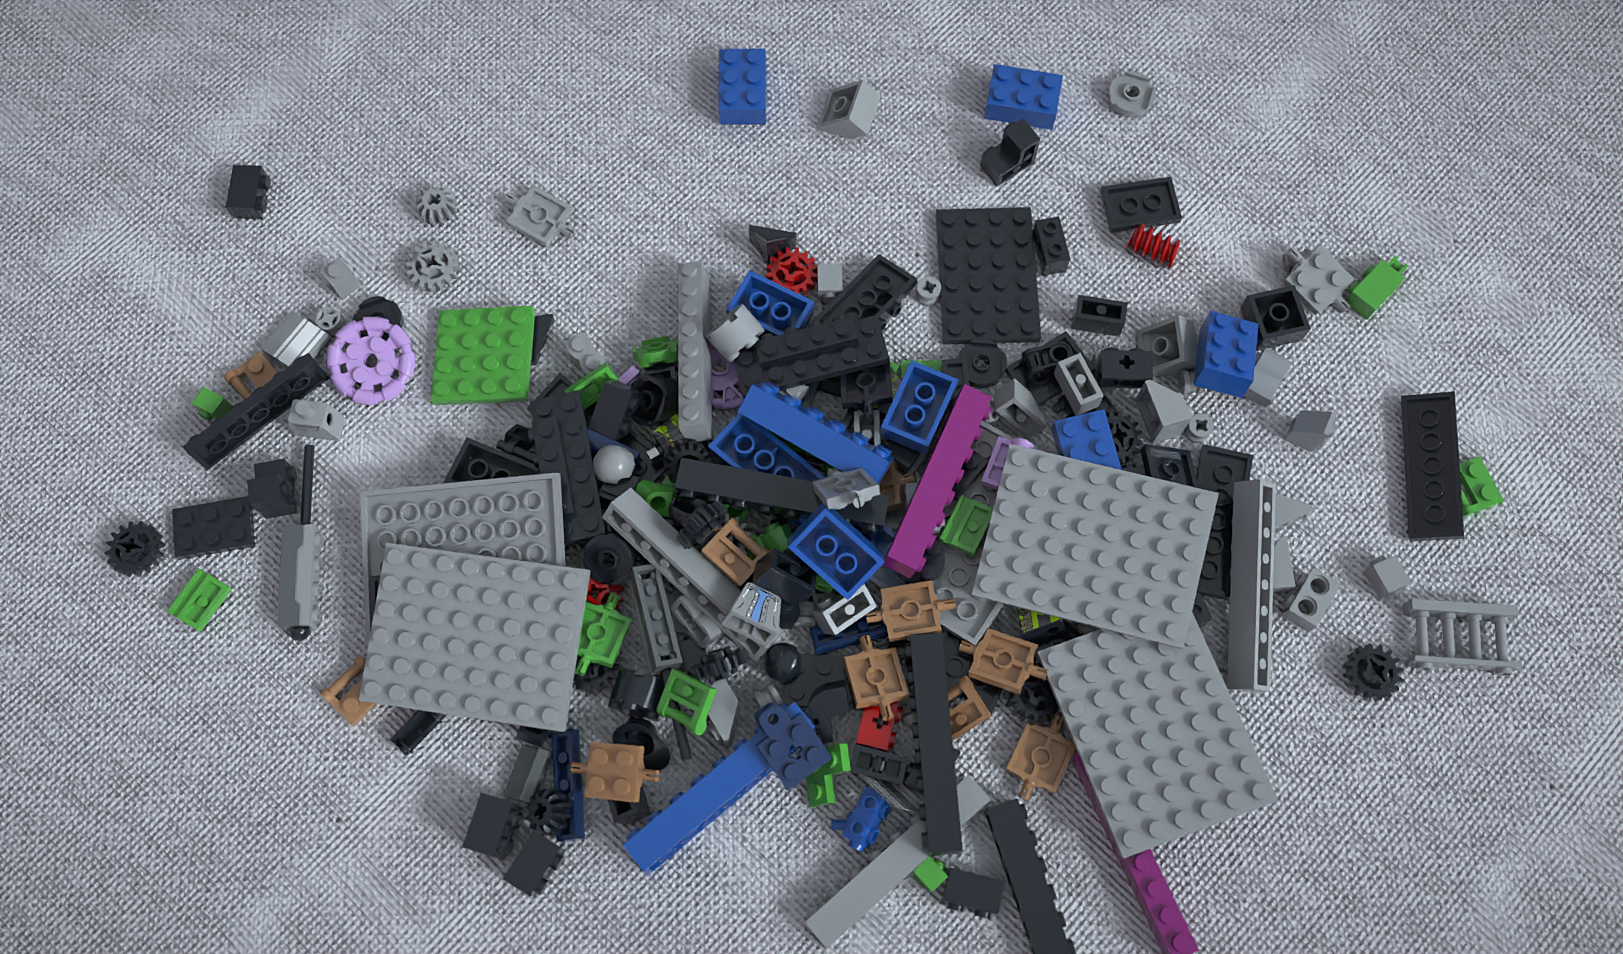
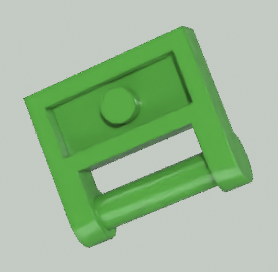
M1480 456L1460 464L1461 483L1473 505H1470L1462 490L1463 518L1504 502Z
M672 669L658 704L657 713L665 718L675 719L689 727L690 732L699 736L706 730V718L717 689L678 669ZM670 698L694 710L693 717L678 709L670 708Z

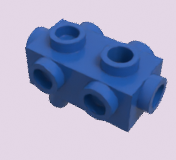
M865 786L853 812L848 813L847 820L832 819L831 829L843 831L841 836L850 840L848 846L863 852L864 848L869 849L870 845L876 842L879 835L878 828L882 820L886 819L889 815L891 805L875 789Z

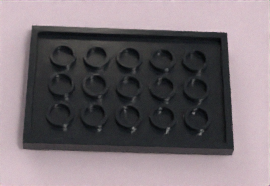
M1031 207L936 209L943 345L969 344L970 341L975 339H988L995 343L1040 342L1041 329Z

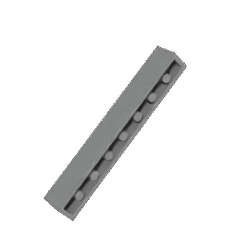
M702 260L678 264L679 429L688 442L691 441V438L695 439L696 442L712 440L711 348L709 340L705 337L710 330L709 276Z
M1261 479L1234 482L1227 689L1241 692H1270L1276 484Z
M629 488L610 503L602 518L740 648H744L746 653L755 662L784 632L779 627L776 636L767 646H764L721 625L722 620L741 590L694 546L690 549H684L676 539L679 535L678 531L632 488Z
M970 775L964 779L961 776L956 778L961 827L991 800ZM919 813L908 822L911 827L903 833L899 830L888 840L891 845L887 849L882 851L879 848L868 858L871 863L863 870L857 867L847 877L850 880L843 888L837 885L826 895L829 899L827 903L822 907L816 904L805 914L809 918L805 921V924L826 949L928 857V849H922L921 832H926L925 821H920Z

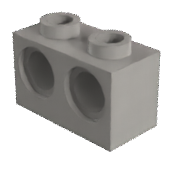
M1312 568L1308 573H1301L1295 582V585L1298 587L1294 594L1290 593L1282 605L1285 607V610L1281 616L1307 632L1312 631L1318 626L1341 586L1339 582L1316 568ZM1310 584H1316L1319 587L1320 593L1314 592ZM1298 604L1306 607L1307 614L1300 612Z

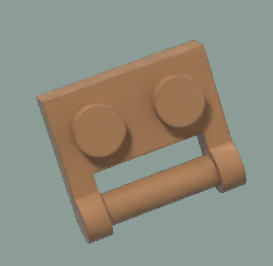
M259 352L237 369L228 371L224 379L229 385H233L245 400L252 393L242 382L244 377L248 376L254 385L259 388L271 381L278 372L265 356Z
M731 518L701 550V553L740 588L754 573L756 562L766 555L769 550L767 548L763 549L738 526L739 523L734 518ZM731 533L747 549H749L756 556V558L752 561L729 539H727L726 536Z
M360 655L353 660L355 663L329 688L325 687L320 692L352 726H355L377 704L359 701L362 679L341 700L336 697L362 670L364 671L366 660Z
M966 675L958 679L959 683L948 689V701H951L963 692L968 697L967 700L950 710L952 741L992 716L974 689L972 681Z

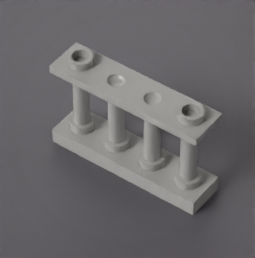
M1411 599L1403 604V615H1413V619H1416L1418 655L1406 660V666H1416V670L1429 671L1433 667L1494 671L1497 676H1510L1512 672L1523 668L1522 662H1510L1508 660L1506 624L1509 623V620L1518 616V605ZM1430 617H1439V620L1442 621L1444 657L1429 656L1427 619ZM1456 618L1465 619V622L1468 623L1471 659L1455 657L1453 621ZM1482 620H1490L1495 626L1497 661L1482 660L1479 623Z

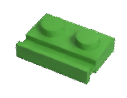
M961 495L940 537V542L946 543L950 547L974 557L989 528L993 508Z
M198 568L167 612L201 632L232 588Z

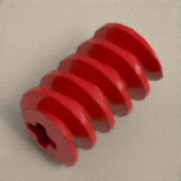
M1140 224L1134 230L1126 250L1131 245H1134L1133 253L1136 254L1142 249V257L1145 258L1151 253L1152 262L1160 257L1159 264L1162 266L1165 262L1169 261L1168 269H1170L1180 249V239L1171 244V235H1168L1163 240L1162 231H1159L1154 236L1153 227H1150L1145 232V224Z

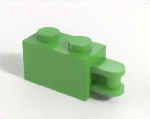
M1396 255L1388 263L1381 260L1376 267L1371 264L1362 274L1364 277L1363 281L1360 283L1356 280L1347 290L1350 295L1346 301L1351 305V308L1366 320L1374 314L1405 279L1401 274L1409 266L1400 263Z

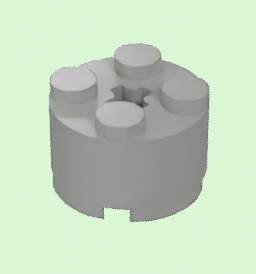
M741 304L726 314L716 326L717 329L713 326L705 337L723 358L730 363L739 356V350H742L744 347L748 349L756 343L757 337L764 332V329L745 305Z

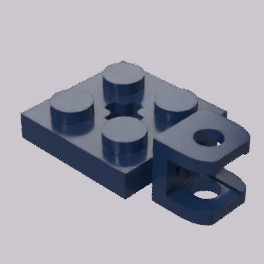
M773 702L767 703L754 713L757 725L766 736L755 745L787 791L832 759L802 713L799 712L790 719L783 708ZM773 714V719L768 722V717ZM790 745L800 746L801 750L797 758L793 756L788 757L787 754L790 752L788 747Z

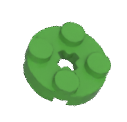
M669 336L644 340L642 341V347L638 349L636 345L632 347L633 359L639 362L640 367H650L654 365V362L660 361L665 363L675 362L678 360V338L675 337V341H670Z

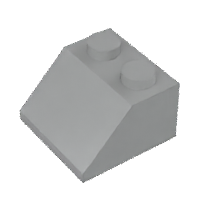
M864 80L831 89L817 128L820 131L849 139L868 135L881 95Z
M1177 315L1137 330L1138 347L1144 349V351H1152L1153 377L1177 376L1180 370H1187L1188 372L1195 370L1198 344L1194 322Z
M1152 380L1144 382L1135 398L1152 444L1180 436L1192 419L1191 406L1185 402L1183 395Z

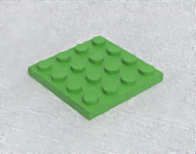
M533 306L439 310L430 402L433 405L528 401L535 308Z

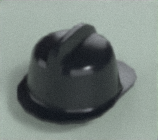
M631 716L625 724L617 727L613 732L612 740L615 744L644 746L643 763L645 769L660 771L669 764V749L657 737V730L651 721Z

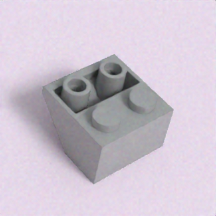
M721 679L711 685L717 691L706 722L711 721L712 726L709 728L718 745L724 743L728 749L732 746L741 709L727 681Z

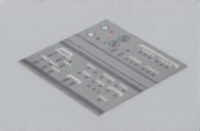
M861 775L892 806L919 813V809L891 783Z

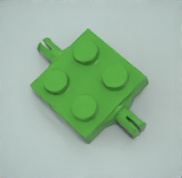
M610 593L605 606L585 603L577 654L580 660L575 669L576 674L579 675L580 673V676H584L590 662L609 668L613 667L632 625V618L621 615L614 610L620 599L619 595L615 594L614 597V593Z

